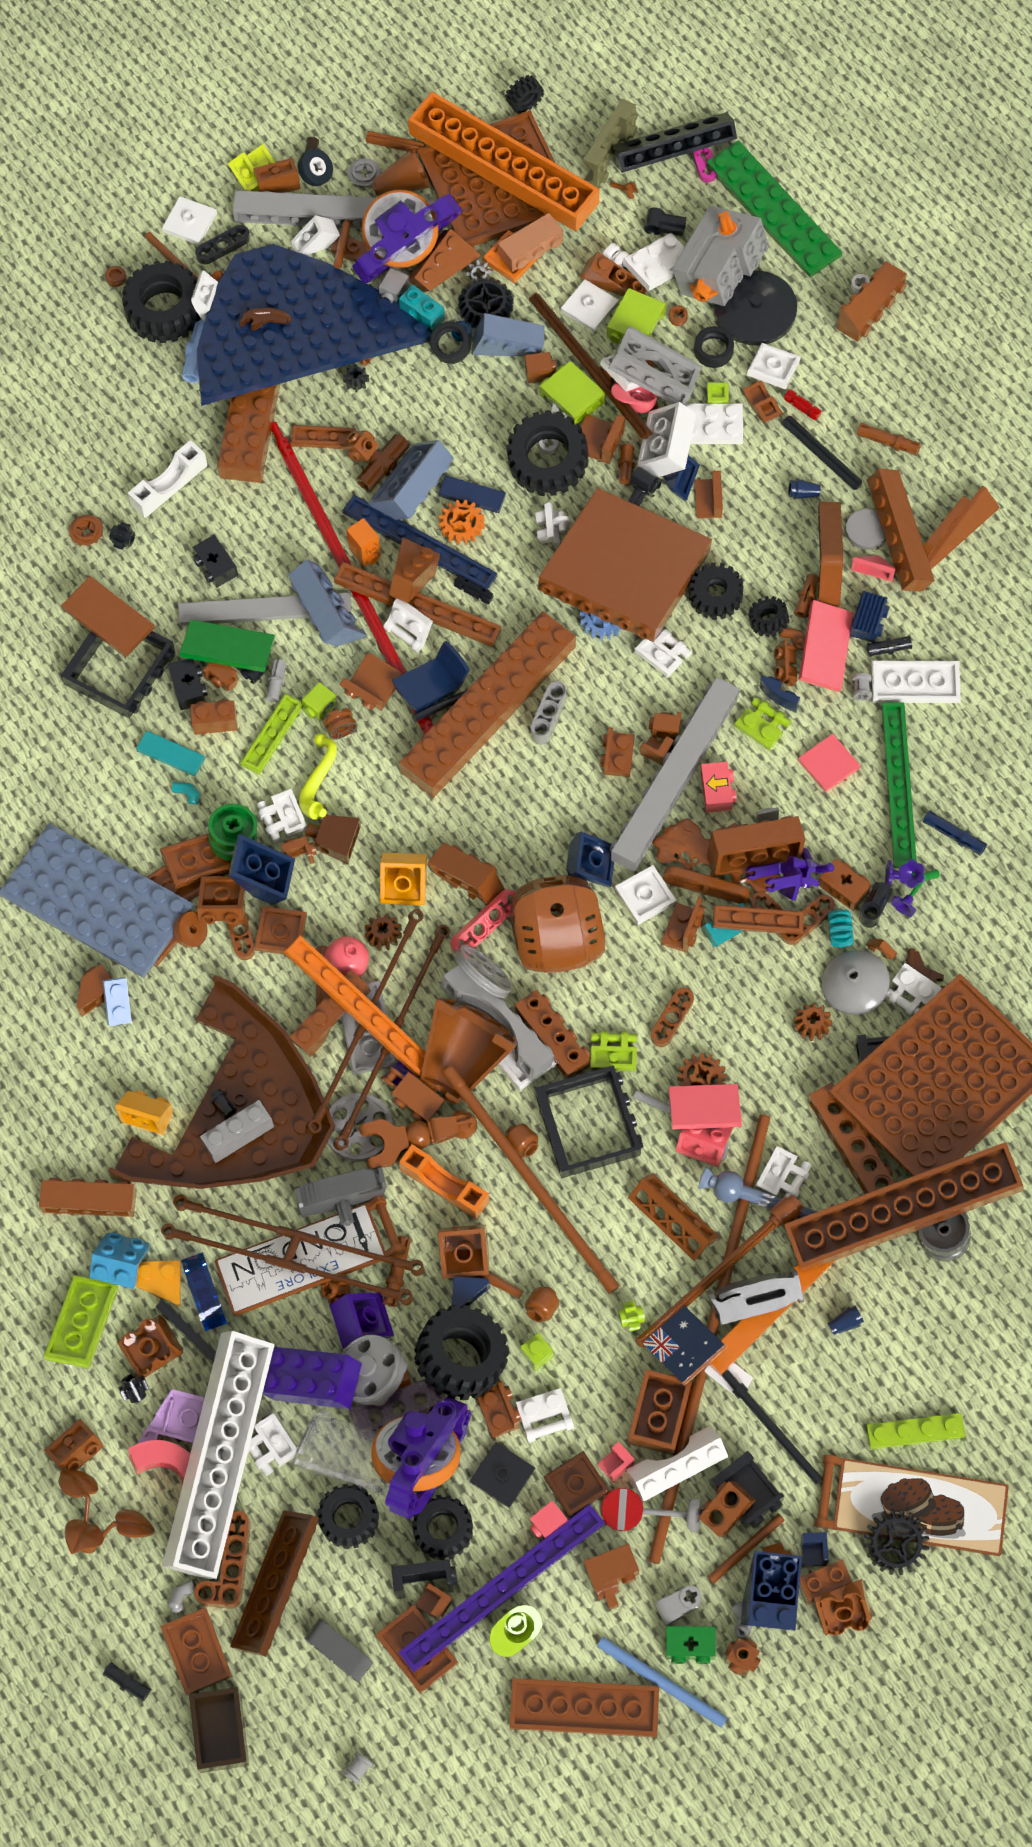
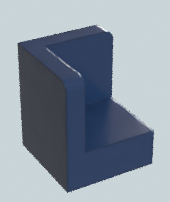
M827 1532L802 1533L803 1565L827 1566L829 1562Z

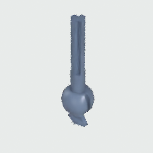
M707 1166L700 1177L698 1189L713 1188L715 1196L722 1202L727 1203L735 1202L740 1198L771 1209L782 1199L743 1185L742 1178L735 1172L725 1171L717 1176ZM804 1207L800 1211L801 1214L797 1217V1219L816 1213L817 1211Z

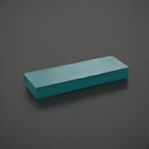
M149 731L145 732L136 748L137 752L194 777L205 760L204 755Z

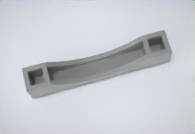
M457 965L443 975L441 988L452 1000L456 1001L455 1003H465L486 1013L510 1030V1037H516L517 1045L513 1049L516 1066L530 1081L551 1067L554 1059L551 1048L544 1045L538 1039L536 1033L525 1026L520 1016L513 1013L502 998H498L479 986L464 972L460 965Z

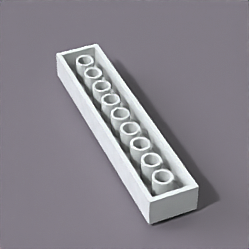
M235 1331L224 1332L220 1335L162 1567L203 1579H217L274 1348L272 1343Z

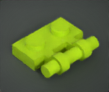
M755 697L751 704L758 709L753 712L747 708L735 722L734 727L770 751L783 735V731L778 729V726L781 724L788 728L792 721L782 711L778 712L770 707V703L767 701H761ZM764 713L773 719L771 723L762 718Z
M608 1031L592 1033V1042H601L600 1046H591V1070H599L614 1065L616 1071H636L637 1047H628V1043H637V1034H628V1031H621V1033H608ZM607 1042H619L621 1046H607Z

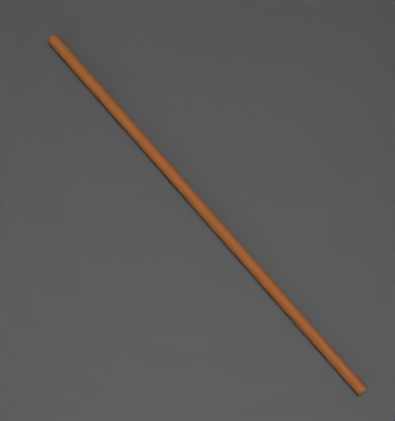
M759 1115L743 1179V1185L751 1188L754 1187L771 1119L767 1115ZM738 1199L723 1260L739 1247L749 1201ZM734 1265L718 1279L716 1291L730 1283ZM712 1306L707 1328L717 1336L720 1323L716 1320L715 1310ZM707 1366L693 1379L675 1455L685 1449L689 1443V1436L692 1435L707 1376L705 1372ZM680 1483L666 1489L661 1510H673ZM659 1516L648 1562L660 1564L671 1516Z

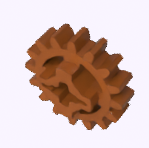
M701 1052L700 1058L692 1054L691 1061L686 1058L684 1059L685 1067L679 1066V1072L682 1074L677 1075V1080L682 1081L679 1083V1086L711 1085V1081L718 1078L715 1085H724V1081H727V1075L723 1074L726 1068L725 1066L719 1067L720 1059L713 1061L712 1054L708 1058H704L703 1052ZM693 1068V1074L687 1078L689 1070ZM699 1073L706 1077V1083L702 1078H698Z

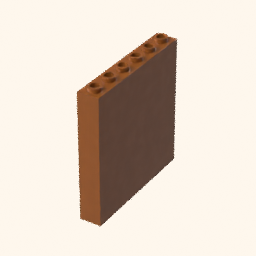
M597 488L540 574L538 590L566 604L575 606L583 612L597 616L603 621L619 626L623 630L630 631L642 639L654 642L690 585L692 575L695 576V571L698 568L700 569L707 558L712 539Z

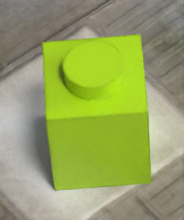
M319 682L302 699L303 711L309 718L315 717L320 721L337 704L336 695Z
M539 1332L520 1346L522 1356L534 1371L554 1357L553 1349Z

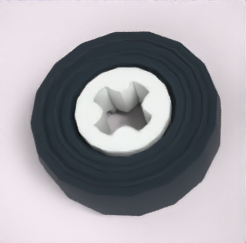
M310 149L304 152L298 160V172L302 180L311 186H321L327 183L333 175L332 161L320 149ZM314 164L317 165L318 171H315Z

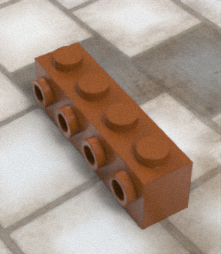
M535 990L514 1004L515 1012L520 1016L528 1029H532L538 1039L544 1045L551 1048L556 1067L565 1079L575 1077L590 1066L589 1058L591 1056L584 1046H579L576 1042L577 1037L571 1029H566L563 1025L564 1020L557 1011L553 1012L550 1008L551 1003L545 994L541 995L538 990Z

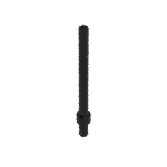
M729 1370L724 1372L721 1376L733 1389L732 1393L738 1399H742L814 1484L817 1485L822 1480L818 1472L748 1393L749 1389L743 1383L740 1384Z

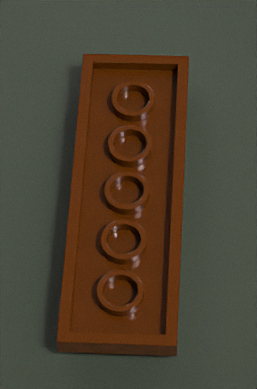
M283 1510L230 1645L231 1648L266 1657L276 1629L280 1624L285 1606L289 1601L290 1593L298 1577L303 1559L307 1554L308 1546L316 1531L319 1518L309 1514Z

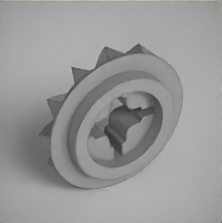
M368 158L354 161L348 169L349 180L355 186L359 185L362 188L368 185L372 187V184L375 183L374 178L381 173L379 165ZM364 168H366L367 171L365 178L362 177Z

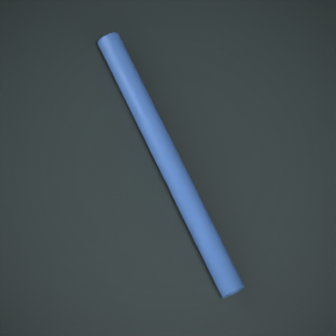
M604 1636L598 1643L597 1647L656 1686H659V1688L720 1728L726 1722L728 1717Z

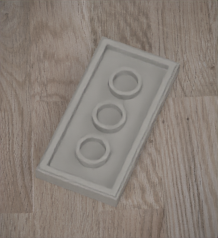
M380 980L366 983L371 990L366 996L370 1001H372L380 985ZM381 993L377 1007L387 1016L383 994ZM346 1012L341 1019L347 1048L349 1049L354 1038L353 1034L359 1023ZM365 1030L362 1039L358 1041L350 1057L353 1075L373 1071L381 1054L380 1050L383 1045L367 1030ZM391 1052L386 1055L380 1069L390 1068V1066L394 1067L397 1064L396 1057Z

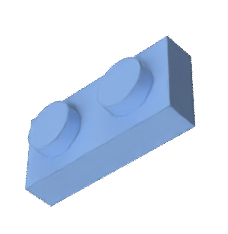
M126 978L102 980L107 1024L113 1026L132 1023Z

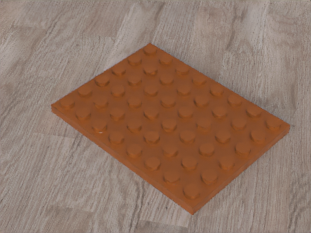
M959 974L838 1082L828 1094L913 1177L964 1158L1032 1095V1042L964 976Z

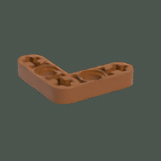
M757 892L752 896L751 908L770 909L772 906V909L783 910L765 892ZM821 895L802 910L804 916L810 915L814 918V923L811 925L803 923L802 935H795L796 937L794 938L793 936L787 937L788 934H776L786 944L795 945L828 918L830 911H834V900L828 895ZM757 899L760 901L766 900L765 907L762 905L757 906ZM820 902L823 904L829 903L828 910L823 908L819 911V916L821 917H818L816 911L820 908Z

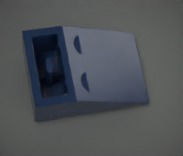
M754 1551L743 1596L740 1625L796 1630L802 1556Z

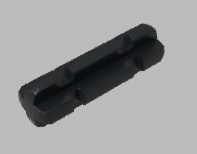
M457 576L454 581L456 588L463 589L465 593L476 599L480 598L485 604H490L494 597L492 592L484 591L483 587L470 580L466 581V578L462 576Z

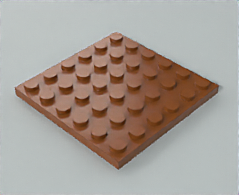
M531 110L489 124L556 163ZM431 146L417 150L420 161L438 199L451 194L463 210L450 225L452 230L471 247L502 237L508 230L512 233L519 231L546 215Z

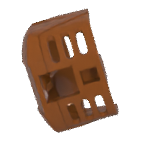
M571 875L539 878L524 884L513 893L511 900L512 931L521 963L527 970L544 973L574 970L596 961L605 952V934L598 898L586 880ZM563 906L562 912H560L559 914L551 913L560 910ZM594 914L593 918L586 920V917ZM522 926H529L533 928L531 930L523 929ZM595 926L597 927L596 929L588 932L589 929ZM524 938L534 939V941H524ZM596 939L595 942L589 943L591 940ZM528 950H536V952L531 953Z

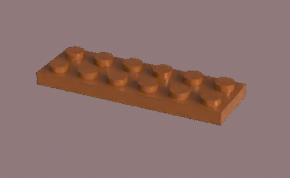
M512 1678L509 1729L657 1738L659 1686Z

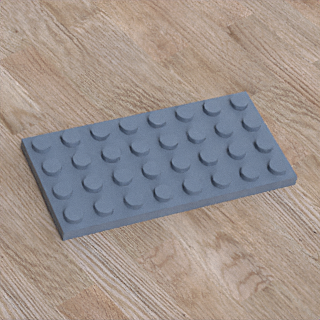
M50 823L0 890L2 898L142 978H145L174 937L176 918L181 913L191 912L194 909L193 903Z

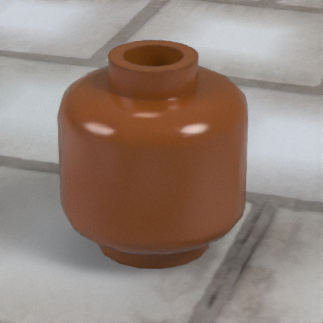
M523 1123L514 1124L506 1130V1138L521 1158L530 1157L538 1149V1136L528 1125Z
M550 1287L535 1288L525 1302L527 1315L535 1322L549 1321L559 1307V1299L556 1296V1292Z

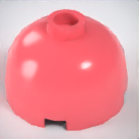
M342 936L332 941L327 947L324 958L344 976L351 970L358 977H361L367 970L369 952L359 939L351 936Z

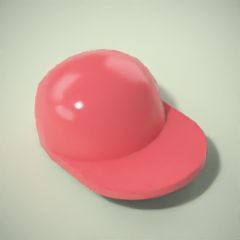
M616 383L611 389L612 395L617 400L630 404L637 413H647L656 404L657 395L641 386L626 392Z

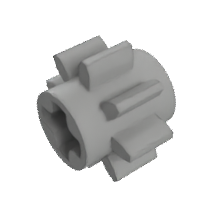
M478 258L475 265L473 263L469 264L472 270L467 271L466 275H471V283H473L474 278L478 282L481 281L482 277L486 281L490 279L487 274L492 273L493 270L487 268L488 261L481 263ZM477 268H480L481 271H484L482 276H479L478 273H475Z

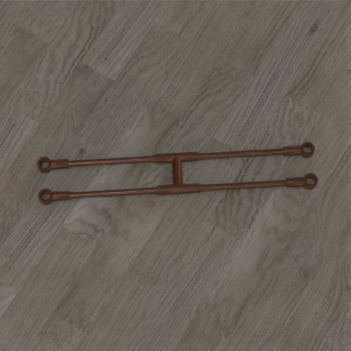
M414 909L408 914L409 921L403 932L404 935L371 1001L376 1006H378L377 1002L408 938L411 937L417 923L422 921L424 917L420 909ZM414 913L418 915V920L414 918ZM440 925L435 929V938L430 946L427 959L399 1017H396L394 1021L400 1029L435 953L438 952L443 940L450 934V929L447 925ZM440 929L445 932V935L440 933ZM360 1023L353 1034L354 1038L322 1104L318 1106L313 1119L306 1124V1131L311 1135L321 1130V1121L327 1111L326 1107L358 1041L362 1039L366 1030ZM384 1046L380 1050L381 1054L349 1121H346L340 1136L333 1141V1146L336 1150H343L349 1145L348 1138L354 1127L353 1123L386 1055L390 1052ZM311 1124L316 1126V1131L312 1130ZM339 1139L344 1142V1145H343V1146H340V1145H339V1143H338V1140H339Z
M178 1195L173 1199V1204L178 1211L204 1212L277 1232L278 1235L291 1238L284 1257L280 1258L269 1254L263 1255L197 1237L189 1232L175 1229L170 1223L164 1224L161 1228V1233L167 1240L176 1238L187 1242L194 1241L265 1261L266 1264L303 1274L306 1272L378 1292L383 1296L399 1300L402 1305L406 1306L413 1302V1295L408 1289L400 1291L389 1287L382 1288L313 1269L305 1264L292 1261L300 1241L314 1245L321 1244L390 1263L394 1267L411 1271L414 1276H420L424 1273V1265L422 1261L417 1259L408 1261L397 1257L395 1259L321 1239L316 1235L283 1226L277 1227L204 1207L203 1204L187 1200L183 1195ZM179 1201H184L182 1205H177ZM172 1229L171 1233L165 1234L167 1230ZM415 1266H421L420 1269L413 1270ZM404 1295H409L408 1299H402Z

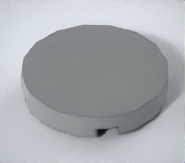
M861 509L849 517L846 523V536L855 547L863 550H872L885 542L886 539L877 511Z

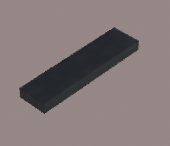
M160 1301L156 1305L158 1312L213 1365L216 1351L164 1301Z

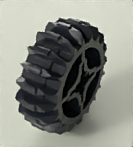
M482 277L481 281L478 282L474 278L473 285L467 283L466 288H462L461 295L458 297V310L466 324L471 323V327L475 328L484 313L510 318L513 312L514 299L510 289H507L506 283L501 285L499 279L493 282L492 277L488 281H485Z
M890 1509L891 1517H887L886 1513L882 1511V1521H879L877 1517H873V1521L877 1524L876 1527L870 1524L867 1525V1528L873 1531L872 1535L864 1534V1538L871 1539L870 1543L864 1544L865 1548H872V1551L866 1554L867 1557L876 1556L872 1564L876 1566L879 1562H882L880 1566V1571L882 1572L889 1566L890 1575L894 1574L895 1568H898L899 1575H903V1567H906L909 1573L913 1572L910 1564L914 1563L915 1566L920 1567L921 1564L916 1560L918 1556L921 1559H926V1556L920 1553L921 1549L929 1550V1546L922 1544V1541L930 1540L929 1536H921V1533L925 1532L927 1528L925 1526L917 1528L921 1523V1519L917 1518L912 1522L914 1514L911 1512L904 1518L905 1512L903 1509H900L898 1516H896L894 1509ZM892 1522L905 1523L913 1530L898 1533L893 1527ZM885 1526L888 1538L882 1545L877 1547L878 1534ZM891 1531L898 1538H903L900 1542L902 1553L895 1545L893 1547L890 1546V1543L893 1542ZM916 1537L915 1550L908 1557L905 1546ZM885 1551H896L901 1561L892 1562L886 1560L880 1554Z

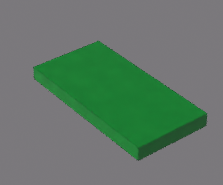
M190 620L180 650V657L265 672L274 645L275 635Z

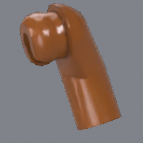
M783 628L780 637L791 639L796 649L803 650L805 642L804 633L793 628Z

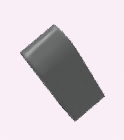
M321 1619L316 1622L304 1637L310 1645H314L315 1649L330 1661L332 1660L347 1675H351L352 1679L356 1682L361 1680L373 1664L372 1660Z

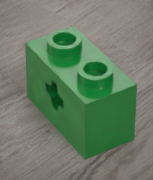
M666 1626V1659H671V1663L685 1664L686 1660H696V1664H710V1660H715V1627ZM688 1640H693V1644L698 1645L694 1647L693 1651H689V1648L684 1646L688 1644Z

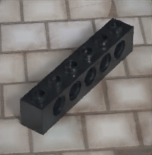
M725 112L613 145L612 151L615 165L623 173L737 139L735 122Z

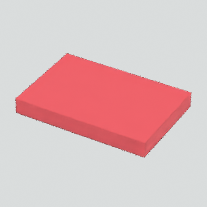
M738 1084L669 1087L672 1130L742 1126Z

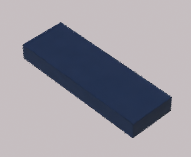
M445 476L439 491V497L452 501L459 500L460 503L467 500L468 505L474 502L477 508L499 514L506 497V492Z

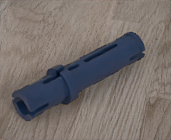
M931 810L924 817L923 823L958 842L959 846H964L979 856L985 851L987 843L971 835L970 831L960 829Z

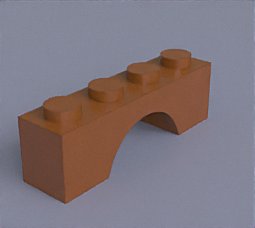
M351 970L345 975L365 996L371 992L369 986ZM327 995L290 1036V1039L311 1058L326 1042L327 1035L334 1024L347 1011L330 995Z

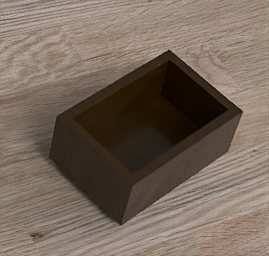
M235 1687L190 1694L189 1700L197 1770L200 1773L249 1766L240 1689Z

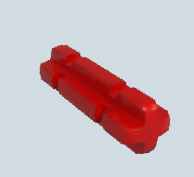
M792 389L785 393L784 400L790 404L793 403L795 408L804 414L808 413L809 417L813 420H817L820 417L822 411L817 406L813 407L811 402L800 395L797 396V393Z

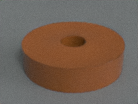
M197 912L181 913L176 918L174 935L177 942L186 948L198 947L203 944L207 937V924L199 921Z

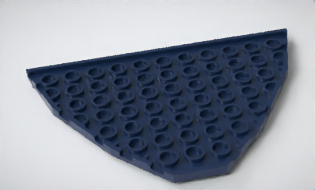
M275 244L237 253L234 255L216 287L215 296L210 310L206 314L197 347L200 403L202 406L427 343L430 342L432 333L427 330L425 324L418 322L412 315L401 309L395 300L391 303L386 297L382 299L378 289L364 284L353 275L337 269L327 262ZM271 307L283 310L292 317L290 323L268 322L255 331L251 330V323H246L244 327L240 326V320L250 309Z

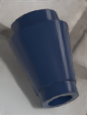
M796 478L789 482L788 496L793 497L794 500L819 497L821 486L820 484Z
M855 1305L851 1308L848 1306L828 1322V1325L833 1334L836 1335L860 1327L859 1324L863 1323L864 1320Z

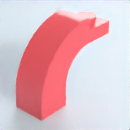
M150 1440L128 1448L127 1454L136 1475L152 1468L164 1467L175 1472L183 1484L190 1453L181 1446L163 1440Z

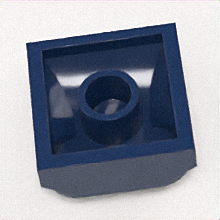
M582 831L576 833L569 844L566 866L568 875L608 888L611 887L614 862L611 861L610 851L612 844Z

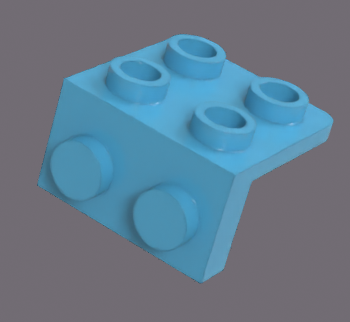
M106 1233L92 1254L89 1278L134 1289L137 1285L139 1264L150 1249V1243L139 1238L125 1237L119 1233Z

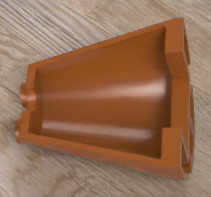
M438 998L435 1003L420 1081L434 1092L438 1090L443 1092L446 1101L452 1104H459L463 1100L462 1097L453 1089L442 1073L453 1065L472 1091L516 1047L517 1039L515 1036L510 1037V1030L486 1013L465 1003L457 1006L454 1005L455 1000Z

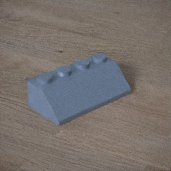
M439 440L413 444L368 504L395 520L411 518L415 514V509L427 498V493L430 489L438 484L440 476L449 469V464L454 459L453 456Z

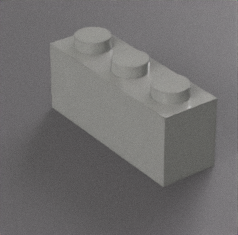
M260 1100L204 1133L200 1138L213 1161L217 1163L269 1131L274 1125L270 1115Z

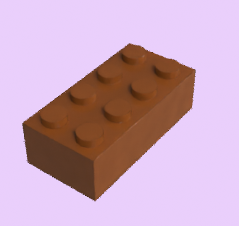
M785 816L773 821L763 820L751 825L741 824L728 829L719 828L712 831L708 857L714 876L746 871L748 866H759L778 861L786 862L790 856L801 859L806 838L799 816Z

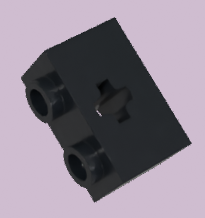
M215 535L192 547L194 552L192 559L198 568L202 566L205 571L203 575L209 584L213 582L215 587L218 588L238 576L237 566Z
M185 659L168 664L180 710L191 708L190 704L205 701L204 696H208L205 683L200 684L199 678L203 677L200 664L195 665L193 659Z

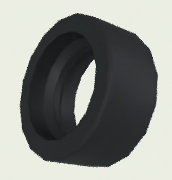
M447 321L441 323L433 330L430 337V345L433 353L440 361L455 364L461 362L469 354L471 339L462 325L457 322ZM450 331L459 333L463 340L461 348L452 354L443 353L439 348L441 336Z
M711 326L698 333L695 338L694 353L700 364L710 368H718L726 365L731 360L734 351V340L727 330L722 327ZM708 339H720L726 344V351L720 355H709L702 350V344Z

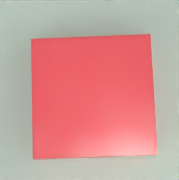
M831 734L798 758V762L825 793L860 769V764L834 734Z

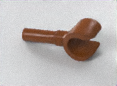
M615 182L610 183V187L625 191L628 199L634 198V192L638 193L633 182L626 185Z

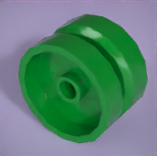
M230 803L220 806L212 813L208 825V842L211 850L216 856L232 861L237 835L241 834L257 841V820L249 808L241 804Z

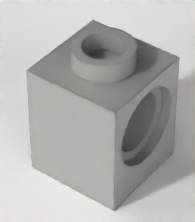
M390 268L379 286L381 298L386 297L391 303L395 300L399 304V298L410 286L409 276Z

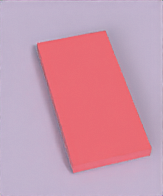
M816 600L810 603L799 674L800 681L836 692L842 690L853 612Z

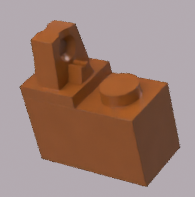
M629 1543L584 1561V1567L596 1597L598 1596L599 1600L605 1598L609 1611L619 1607L615 1594L620 1593L619 1582H622L623 1585L631 1583L639 1575V1568Z

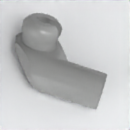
M192 1580L172 1590L167 1602L168 1608H171L172 1613H180L184 1608L182 1604L184 1597L194 1592L195 1585Z
M740 1601L731 1608L737 1616L736 1636L740 1639H745L750 1635L752 1626L740 1625L742 1602Z

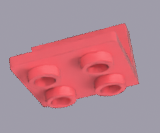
M734 1127L682 1129L675 1152L719 1168L726 1144Z

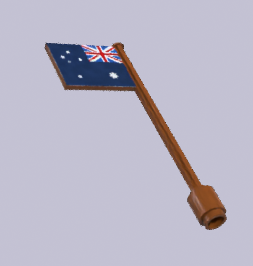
M792 1194L781 1199L769 1210L771 1216L768 1217L769 1220L645 1332L639 1337H635L636 1344L641 1348L646 1347L684 1386L727 1348L687 1307L774 1228L780 1226L785 1228L784 1224L796 1219L804 1208L798 1199Z

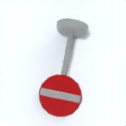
M618 1488L609 1492L604 1498L601 1511L605 1523L612 1529L621 1532L630 1531L635 1528L642 1520L643 1514L685 1517L687 1518V1528L689 1531L697 1533L701 1524V1520L698 1517L702 1514L700 1498H693L689 1501L687 1511L644 1508L640 1496L633 1490Z

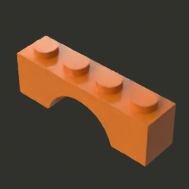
M413 1144L399 1161L400 1171L476 1220L489 1203V1193L470 1181H464L453 1176L438 1165L430 1155Z

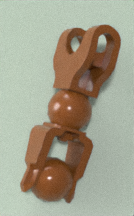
M459 1110L450 1117L431 1118L427 1122L413 1121L406 1128L405 1125L397 1127L389 1121L379 1119L360 1125L358 1130L362 1136H377L384 1143L383 1151L376 1156L370 1157L366 1163L368 1169L375 1170L380 1166L382 1168L392 1166L398 1160L399 1155L407 1151L412 1144L419 1149H424L430 1143L435 1145L454 1137L467 1139L473 1136L478 1126L477 1119L471 1112Z

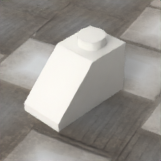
M315 215L291 240L295 252L309 255L329 248L340 234L333 219Z

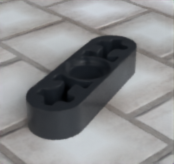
M237 225L199 245L195 250L197 261L203 265L210 264L247 244L250 240L249 229L244 225ZM237 234H244V237L241 238L240 236H237ZM220 242L228 243L226 248L221 249L217 247ZM201 253H208V256L205 257V255H202Z

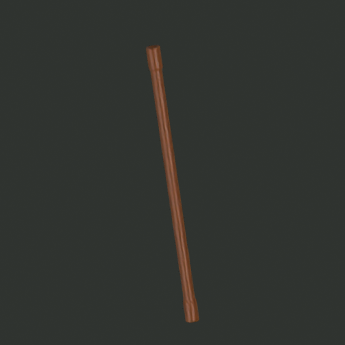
M453 1065L448 1067L442 1073L453 1089L459 1093L583 1257L607 1293L611 1294L620 1287L618 1282L608 1269L602 1265L466 1085L465 1080Z

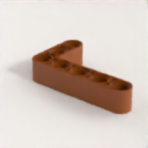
M819 501L820 570L818 601L831 606H840L843 573L841 502Z

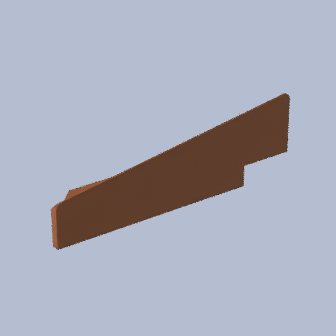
M981 486L971 501L963 496L926 541L924 549L931 569L999 509V505L985 486Z

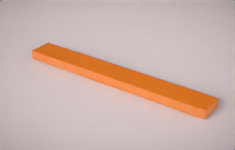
M299 935L283 953L416 1077L420 1076L425 1051Z
M835 1261L806 1272H802L798 1263L794 1269L798 1272L802 1293ZM793 1303L776 1311L742 1319L721 1340L727 1348L708 1365L721 1376Z

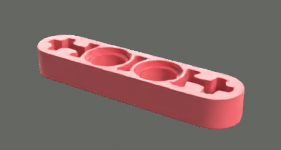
M505 889L500 892L453 936L450 942L451 949L454 952L459 950L460 940L464 941L463 944L474 948L511 915V904L507 903L508 895L513 896L515 891ZM496 908L498 917L495 920H490V911ZM480 923L482 925V932L479 935H475L473 928L476 924Z

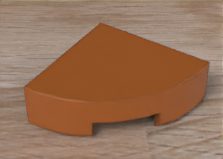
M869 939L866 943V946L874 952L876 949L881 951L886 959H894L897 955L885 940Z

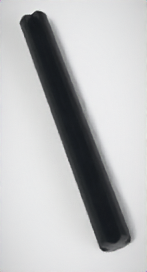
M789 415L783 420V426L853 490H857L862 485V480L792 416Z

